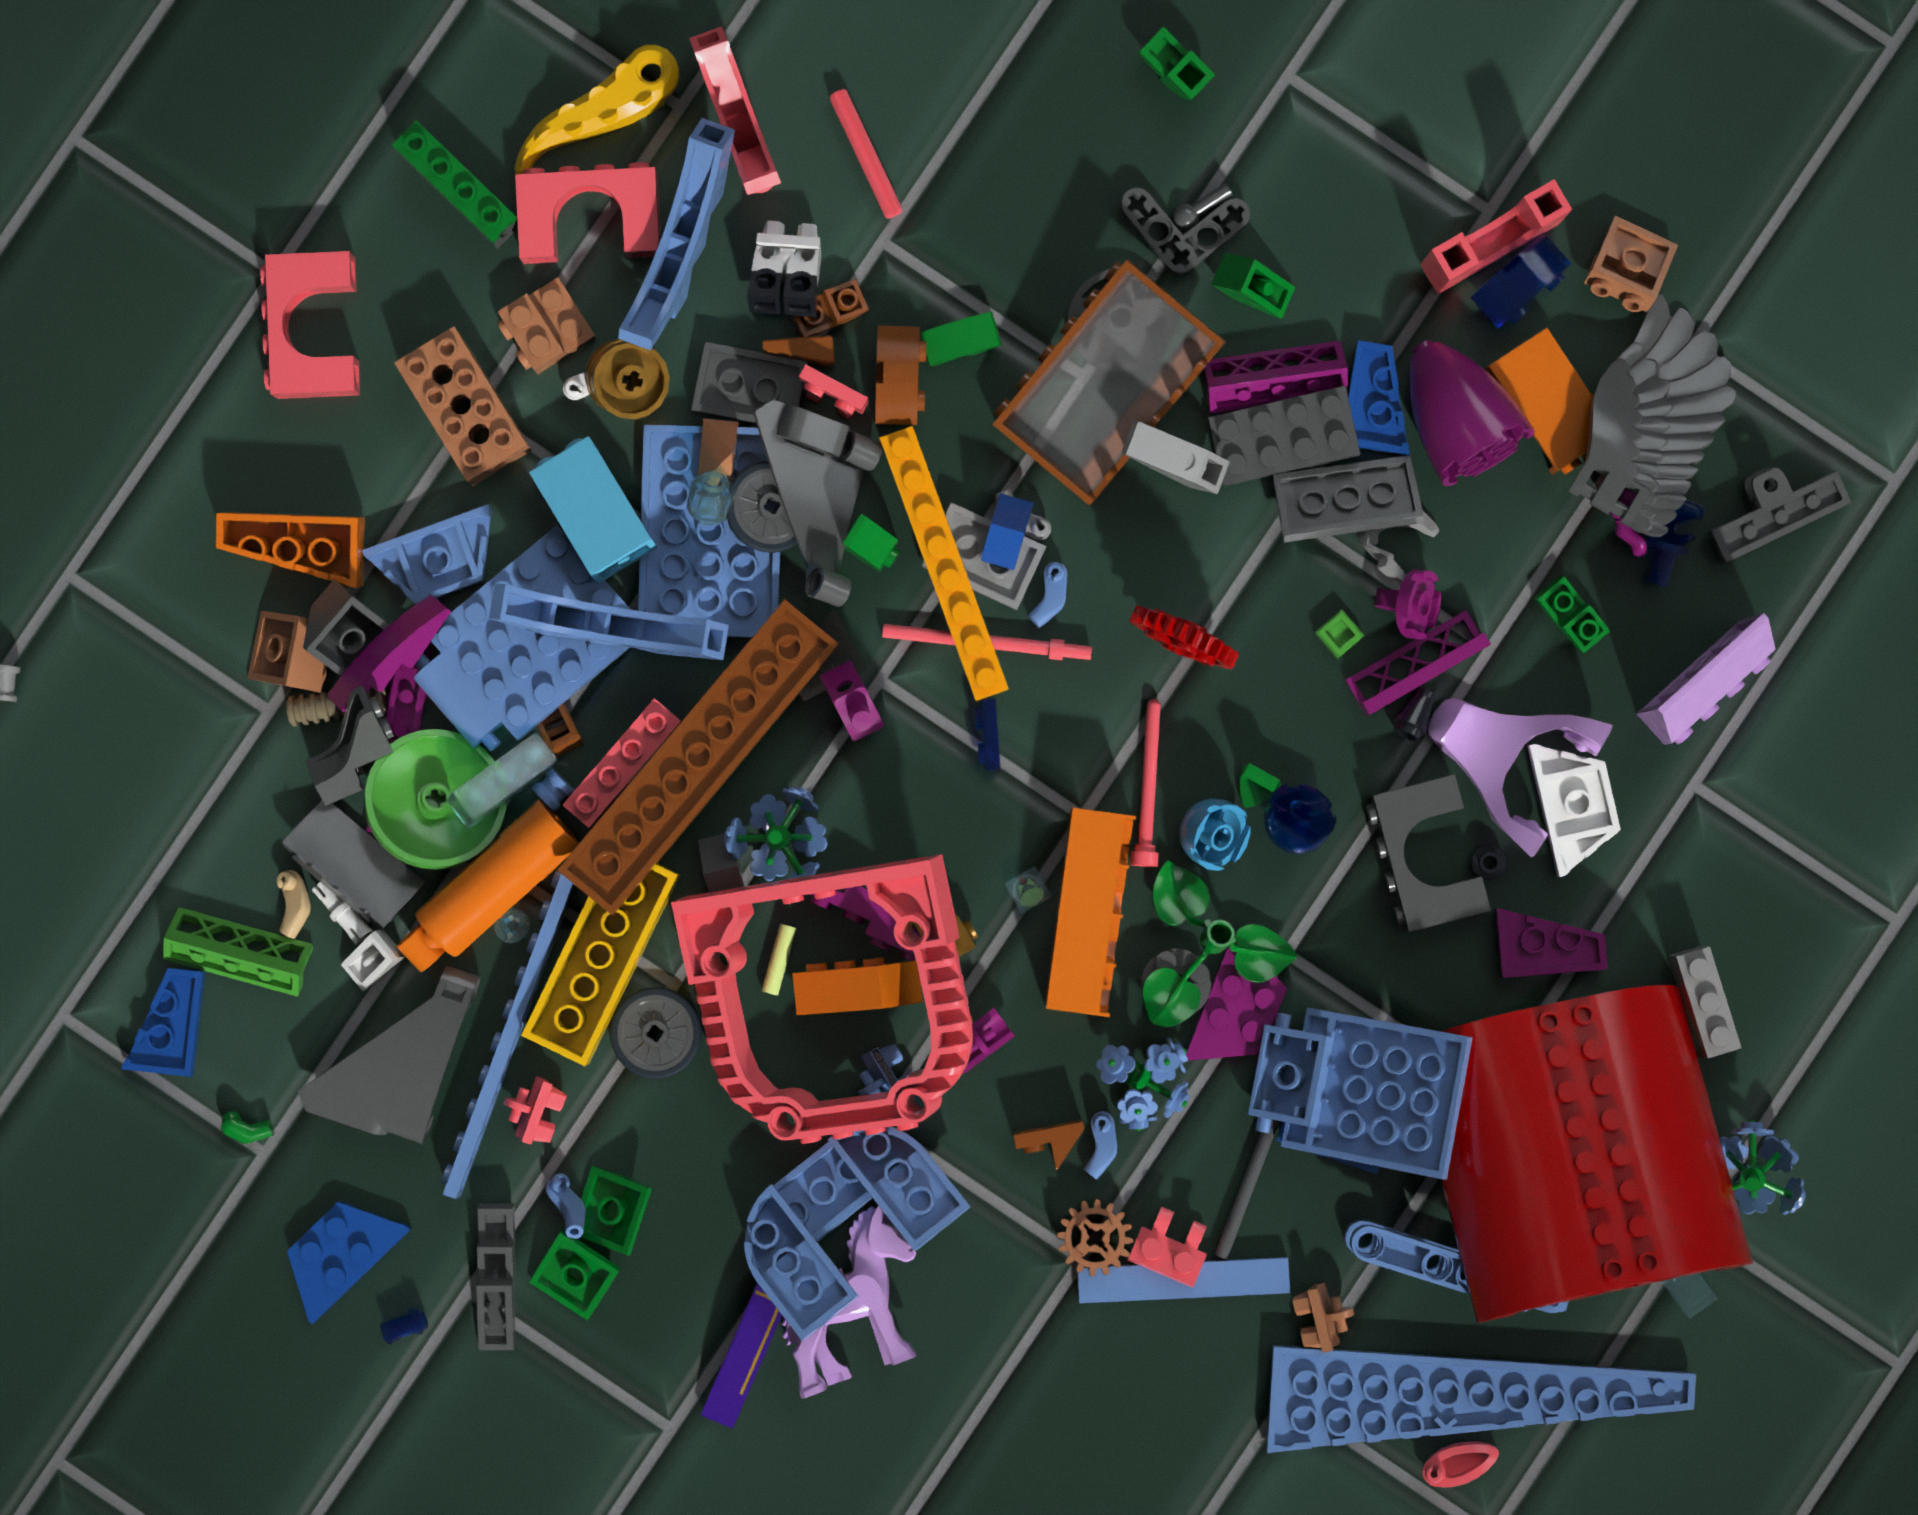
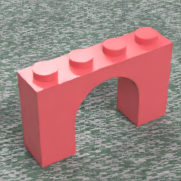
M630 163L628 168L615 169V166L611 164L595 165L594 170L580 171V167L564 166L559 168V172L545 173L543 168H528L524 170V174H515L519 258L523 264L558 262L557 219L560 210L573 196L589 191L606 194L620 206L623 217L624 253L627 258L655 256L661 240L659 182L656 168L649 167V163Z
M1553 179L1524 196L1515 207L1488 225L1466 237L1461 232L1433 248L1420 266L1438 295L1558 226L1572 211V208L1557 182Z
M350 251L265 255L266 265H261L260 277L262 286H266L267 299L262 300L261 305L263 320H268V334L263 335L264 354L269 355V369L264 370L266 390H270V394L277 399L360 395L358 359L354 356H306L295 349L289 336L291 314L295 307L305 298L320 293L357 292L355 256Z

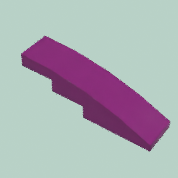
M432 594L427 596L381 632L348 666L326 696L345 713L349 695L354 689L363 686L366 693H368L371 687L382 692L401 664L411 669L414 667L451 611Z

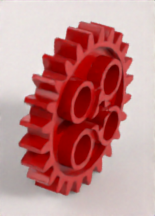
M1136 605L1128 621L1136 626V628L1144 631L1143 634L1160 642L1162 648L1179 656L1182 655L1185 658L1194 659L1210 667L1216 665L1231 670L1239 656V653L1233 650L1232 647L1225 645L1223 640L1207 633L1205 627L1188 619L1175 617L1156 608L1152 610Z

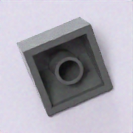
M334 579L311 605L303 648L339 676H342L360 653L391 624Z

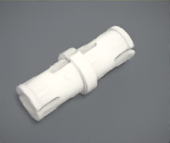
M321 882L312 889V892L316 894L331 913L329 917L332 921H337L355 945L364 941L373 932L357 912Z

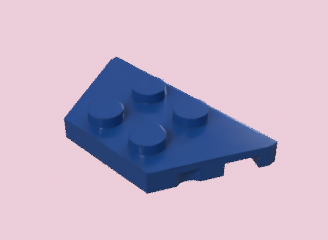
M343 1201L337 1202L287 1250L308 1321L311 1324L315 1323L412 1228L408 1224L389 1220L382 1217V1215L358 1209L356 1206Z

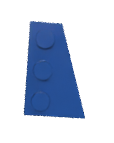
M179 968L167 969L150 1005V1011L142 1028L139 1029L134 1039L135 1043L121 1069L187 1077L194 1076L206 971Z

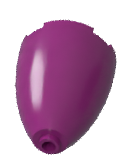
M1431 340L1422 342L1412 350L1414 355L1410 358L1409 387L1414 420L1427 457L1443 486L1456 484L1458 482L1456 477L1463 475L1467 477L1472 475L1475 477L1515 453L1518 450V441L1523 436L1527 440L1534 435L1535 430L1519 405L1506 389L1475 361L1441 342L1432 343Z

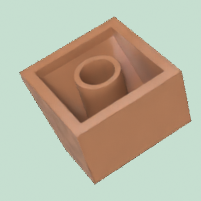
M261 611L247 679L321 693L322 684L326 678V665L303 648L309 618Z

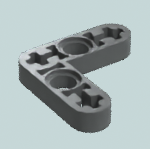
M1132 188L1123 195L1121 201V211L1124 217L1165 268L1177 276L1185 275L1192 271L1247 226L1251 216L1250 209L1243 200L1237 198L1229 199L1182 235L1145 189ZM1133 197L1135 200L1144 199L1145 202L1142 208L1145 213L1149 215L1153 210L1157 215L1150 217L1141 226L1139 222L1143 220V215L1137 209L1132 212L1128 209L1131 204L1129 198ZM1228 208H1231L1233 211L1240 209L1242 211L1240 216L1242 222L1238 224L1237 221L1233 220L1228 223L1224 229L1229 233L1224 235L1220 225L1213 221V219L1217 217L1219 223H1221L1229 214ZM1163 223L1168 229V236L1162 241L1153 240L1148 232L1152 224ZM1203 228L1214 230L1217 235L1216 243L1212 246H1203L1197 239L1198 232ZM1174 237L1179 241L1174 243V249L1179 254L1184 252L1188 254L1186 259L1187 266L1185 267L1180 263L1176 266L1172 264L1175 256L1169 248L1165 253L1160 250L1166 247Z

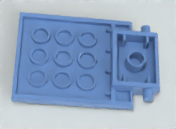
M558 525L452 611L431 640L441 653L432 661L422 653L415 664L420 670L414 677L416 683L473 748L477 747L481 742L490 752L497 748L501 742L493 732L502 725L519 741L629 649V647L601 645L582 639L547 636L527 631L526 628L489 619L495 583L578 601L630 609L605 580L599 584L596 583L569 538Z
M1308 1007L1303 1031L1289 1029L1291 1015L1277 1013L1275 1026L1264 1024L1247 1114L1258 1117L1255 1131L1269 1133L1272 1120L1285 1122L1281 1147L1447 1180L1473 1038Z

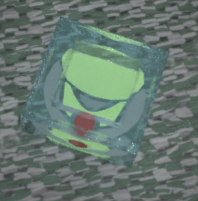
M1035 866L1004 883L1021 914L1052 897Z

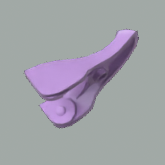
M1453 697L1442 702L1434 712L1428 725L1429 738L1445 754L1452 758L1477 788L1491 820L1530 857H1534L1548 836V833L1541 829L1534 820H1526L1517 815H1514L1513 818L1509 816L1502 791L1507 772L1523 746L1536 735L1552 730H1560L1565 733L1563 737L1573 743L1578 751L1588 752L1597 756L1608 738L1613 725L1574 715L1517 716L1499 714Z

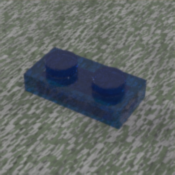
M996 699L981 700L982 708H975L976 729H983L984 743H977L979 764H986V771H996L1001 769Z

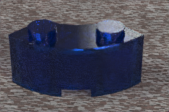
M1543 232L1470 298L1498 329L1508 320L1514 325L1529 311L1525 305L1545 287L1551 292L1566 278L1562 272L1571 262Z

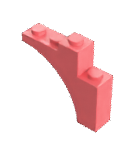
M721 26L689 38L721 125L735 130L731 155L747 195L769 191L773 186L781 182L723 27Z

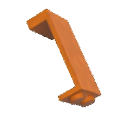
M1548 328L1490 364L1485 370L1506 389L1535 430L1534 438L1553 465L1548 469L1553 475L1562 470L1563 474L1566 475L1582 464L1579 457L1587 453L1592 395Z

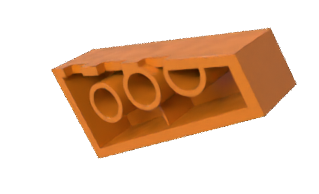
M245 512L216 513L217 549L307 573L325 580L333 581L335 579L339 583L353 588L364 586V555L362 550H364L365 517Z

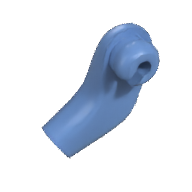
M1051 562L1045 567L1044 597L1028 615L1038 628L1058 614L1065 605L1067 569L1062 563Z
M1105 1111L1097 1112L1092 1116L1091 1128L1095 1139V1150L1083 1168L1096 1180L1117 1154L1114 1119Z
M555 1174L546 1183V1192L563 1216L567 1237L572 1239L579 1238L584 1231L585 1205L569 1188V1178L564 1174Z

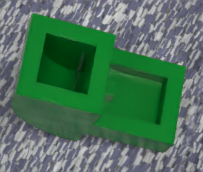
M1164 26L1137 52L1160 76L1159 80L1165 86L1187 101H1191L1215 76L1192 50L1187 51Z

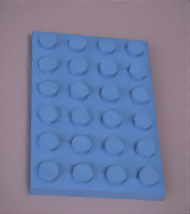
M644 425L641 522L658 548L640 558L638 611L708 619L729 625L727 637L752 638L779 606L781 552H761L745 545L737 538L728 524L725 513L727 492L696 488L703 426ZM738 427L733 479L747 466L757 462L768 461L758 428ZM767 501L764 509L772 513L775 509V504Z

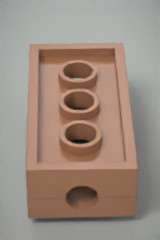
M454 326L394 362L464 478L473 487L532 451L463 336ZM445 370H452L453 377L451 381L444 385L439 384V375ZM465 399L471 400L469 411L465 414H457L456 407L458 403ZM481 429H489L488 440L483 444H475V434Z

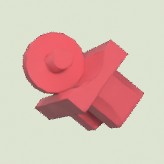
M536 1076L531 1091L520 1087L516 1099L506 1097L503 1104L512 1108L508 1120L518 1124L515 1136L521 1138L520 1141L527 1144H532L533 1140L550 1143L555 1131V1124L541 1119L544 1108L547 1107L561 1111L567 1094L554 1087L547 1079Z

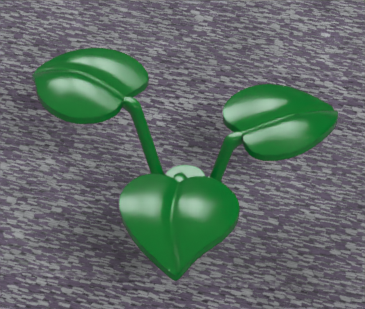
M1167 861L1161 867L1155 878L1152 891L1153 907L1158 917L1170 926H1178L1187 919L1189 924L1203 927L1204 930L1200 935V944L1203 951L1182 976L1171 968H1161L1153 971L1146 978L1142 988L1144 1007L1149 1022L1159 1027H1170L1180 1024L1195 1013L1200 1003L1201 993L1199 988L1193 983L1188 982L1187 979L1209 954L1221 953L1229 947L1230 951L1236 952L1233 962L1237 972L1244 979L1255 983L1266 982L1274 978L1297 958L1296 952L1281 936L1264 926L1256 924L1245 925L1239 928L1235 934L1232 925L1225 920H1215L1211 923L1209 919L1205 921L1195 919L1194 917L1202 915L1208 908L1210 900L1209 890L1197 875L1178 867L1171 861Z

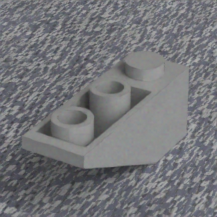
M1133 420L1121 452L1189 488L1218 494L1230 463L1209 450L1136 420Z

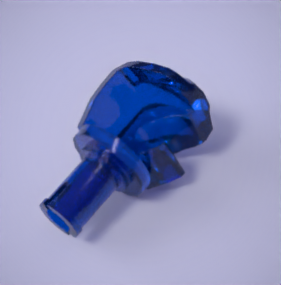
M1686 499L1681 508L1675 510L1677 513L1676 518L1665 525L1668 527L1666 534L1661 537L1648 535L1647 545L1653 547V551H1656L1648 578L1646 579L1647 582L1668 587L1676 557L1680 558V555L1687 556L1689 549L1683 548V546L1697 539V536L1692 533L1679 535L1678 528L1687 522L1701 521L1706 509L1703 505Z

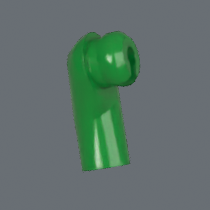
M235 1111L227 1112L221 1118L222 1132L242 1144L274 1136V1129L270 1119L249 1125L241 1121V1117Z

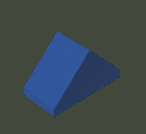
M1000 493L981 561L1015 570L1034 505L1033 502Z

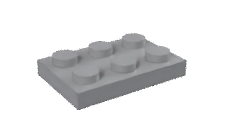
M951 503L945 516L972 590L1017 611L1046 546L1024 536L1015 570L983 562L981 557L991 521ZM924 561L923 564H922V567L925 568V569H927L926 564H925V561Z

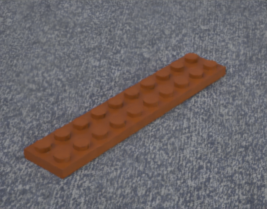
M784 599L557 871L613 916L837 649L839 643Z

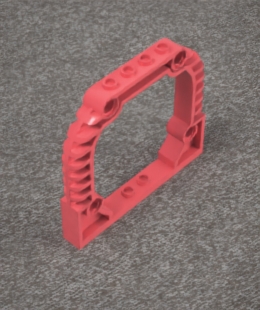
M942 854L689 895L671 902L688 984H695L697 1003L700 1005L701 1021L706 1033V1045L709 1047L711 1056L709 1059L716 1072L717 1080L731 1096L729 1098L735 1104L740 1105L753 1114L751 1117L768 1122V1128L774 1137L780 1140L800 1139L801 1144H807L821 1140V1136L832 1135L833 1139H843L853 1136L854 1131L864 1130L865 1135H874L886 1131L885 1127L897 1126L898 1131L918 1127V1122L925 1120L940 1108L942 1095L958 1081L967 1067L973 1046V1021L970 1016L968 996H966L964 977L959 963L960 958L955 944V940L959 939L960 936ZM866 885L869 899L881 906L896 921L894 926L896 942L907 950H913L931 1035V1052L925 1068L906 1075L890 1088L889 1092L818 1101L810 1092L802 1088L778 1089L759 1070L750 1048L736 981V973L745 966L747 961V953L739 940L745 926L754 914L752 904L782 899L783 904H791L803 901V895L814 894L815 899H822L836 895L835 890ZM913 922L920 926L922 930L921 937L914 933L912 929ZM720 953L725 955L727 966L721 962ZM914 1095L919 1096L923 1100L924 1108L916 1104ZM786 1112L793 1117L795 1125L790 1124L787 1120Z

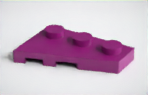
M1495 908L1501 978L1608 969L1605 934Z

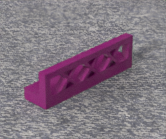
M1340 341L1211 359L1203 369L1207 384L1210 414L1247 409L1341 386H1346L1348 393V367ZM1335 354L1336 360L1324 362L1317 359L1319 356ZM1296 360L1300 362L1296 366H1287L1283 364L1285 361ZM1254 365H1261L1266 367L1264 370L1261 371H1252L1248 369ZM1227 370L1231 373L1227 376L1213 377L1212 372Z
M1467 610L1425 633L1427 635L1425 639L1413 640L1345 680L1365 716L1371 715L1491 645L1485 633H1479ZM1463 621L1472 639L1462 645L1448 642L1451 627ZM1445 631L1442 640L1433 638L1434 636ZM1426 641L1441 644L1438 658L1433 662L1417 659L1420 646ZM1446 646L1455 648L1444 655ZM1414 649L1413 657L1403 655ZM1396 658L1411 662L1408 676L1402 680L1387 676L1390 662ZM1416 663L1425 665L1421 669L1414 672ZM1384 666L1382 675L1373 673L1377 669ZM1365 676L1381 679L1378 693L1365 700L1355 682ZM1386 681L1395 683L1390 687L1384 689Z

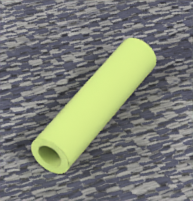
M780 923L762 986V992L778 996L797 928Z

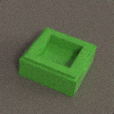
M1342 609L1314 632L1336 659L1365 636Z

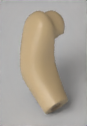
M289 870L281 872L276 879L277 886L282 889L286 903L285 914L279 931L285 936L295 939L310 914L311 903L303 877L297 871Z

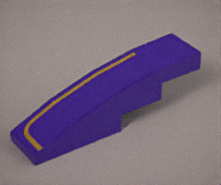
M758 1283L701 1413V1416L733 1429L782 1316Z

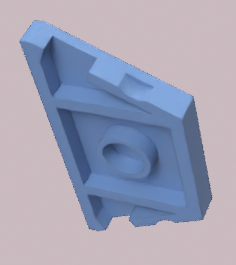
M489 504L369 547L362 550L363 555L415 604H418L430 594L436 598H441L484 582L491 524V506Z

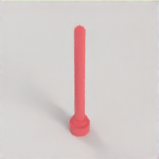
M1157 699L1149 700L1146 709L1138 844H1135L1134 851H1131V866L1158 867L1159 853L1155 852L1156 846L1152 845L1161 704Z

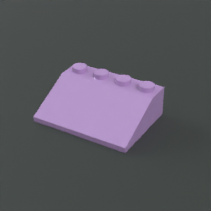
M1762 613L1738 621L1637 713L1640 719L1664 745L1672 744L1674 741L1679 745L1694 732L1691 726L1699 718L1703 721L1710 718L1720 708L1716 704L1725 695L1729 698L1734 696L1745 686L1742 680L1751 671L1756 675L1771 662L1768 656L1776 649L1769 618Z

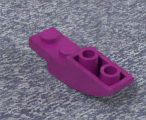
M862 886L846 888L844 893L835 890L836 895L822 899H815L814 894H810L813 895L810 902L830 910L832 904L845 909L843 916L852 921L862 924L864 918L870 920L865 932L866 935L871 936L870 944L886 951L889 950L890 946H894L903 950L902 958L916 961L913 950H907L896 942L894 937L896 921L881 906L869 899L866 888ZM912 926V929H913L914 933H915L916 935L920 936V935L918 934V932H917V931L914 929V927Z

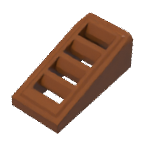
M831 335L772 339L762 342L763 350L766 354L807 361L811 364L830 368L835 367L834 341Z
M565 703L558 707L559 710L551 713L536 726L547 751L553 759L584 744ZM564 719L565 723L549 731L546 730V727Z

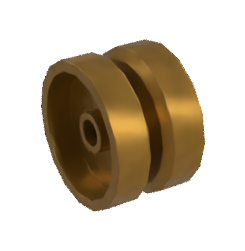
M614 339L602 344L593 352L586 365L585 383L589 395L599 407L619 418L638 419L650 415L661 406L669 389L670 376L667 365L659 353L654 349L650 351L621 339ZM624 375H631V379L628 383L622 382V378Z

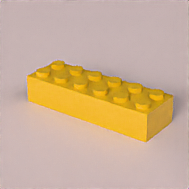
M657 863L613 916L588 896L521 1036L583 1066L590 1064L681 874Z

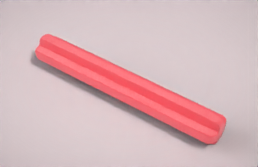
M838 90L830 95V101L885 218H894L902 213V207L847 90Z

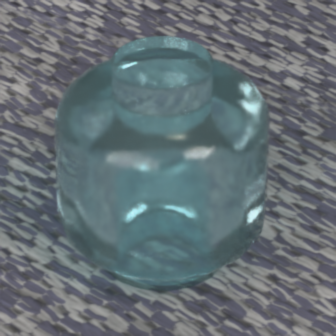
M709 471L695 477L690 483L687 499L689 514L704 525H714L726 521V515L734 501L735 488L727 477L719 472Z

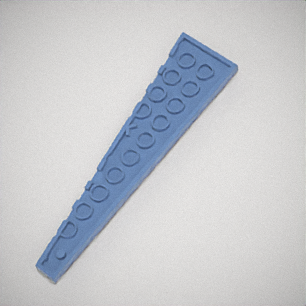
M1272 1345L1266 1452L1311 1449V1447L1328 1445L1341 1446L1358 1442L1371 1443L1397 1438H1419L1426 1435L1439 1436L1498 1430L1544 1423L1556 1424L1573 1420L1586 1421L1612 1416L1625 1417L1634 1416L1635 1414L1693 1410L1696 1374L1686 1371L1334 1349L1333 1351L1322 1353L1321 1348Z

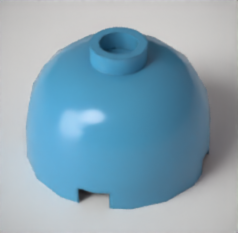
M1209 798L1195 803L1187 810L1179 828L1180 843L1186 855L1208 870L1220 871L1225 869L1222 865L1227 864L1229 861L1235 863L1245 851L1251 834L1250 826L1246 824L1244 817L1247 816L1246 812L1237 805L1223 799Z

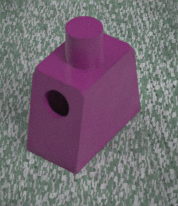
M851 660L820 675L853 742L885 726ZM852 683L849 689L842 692L838 691L842 685Z

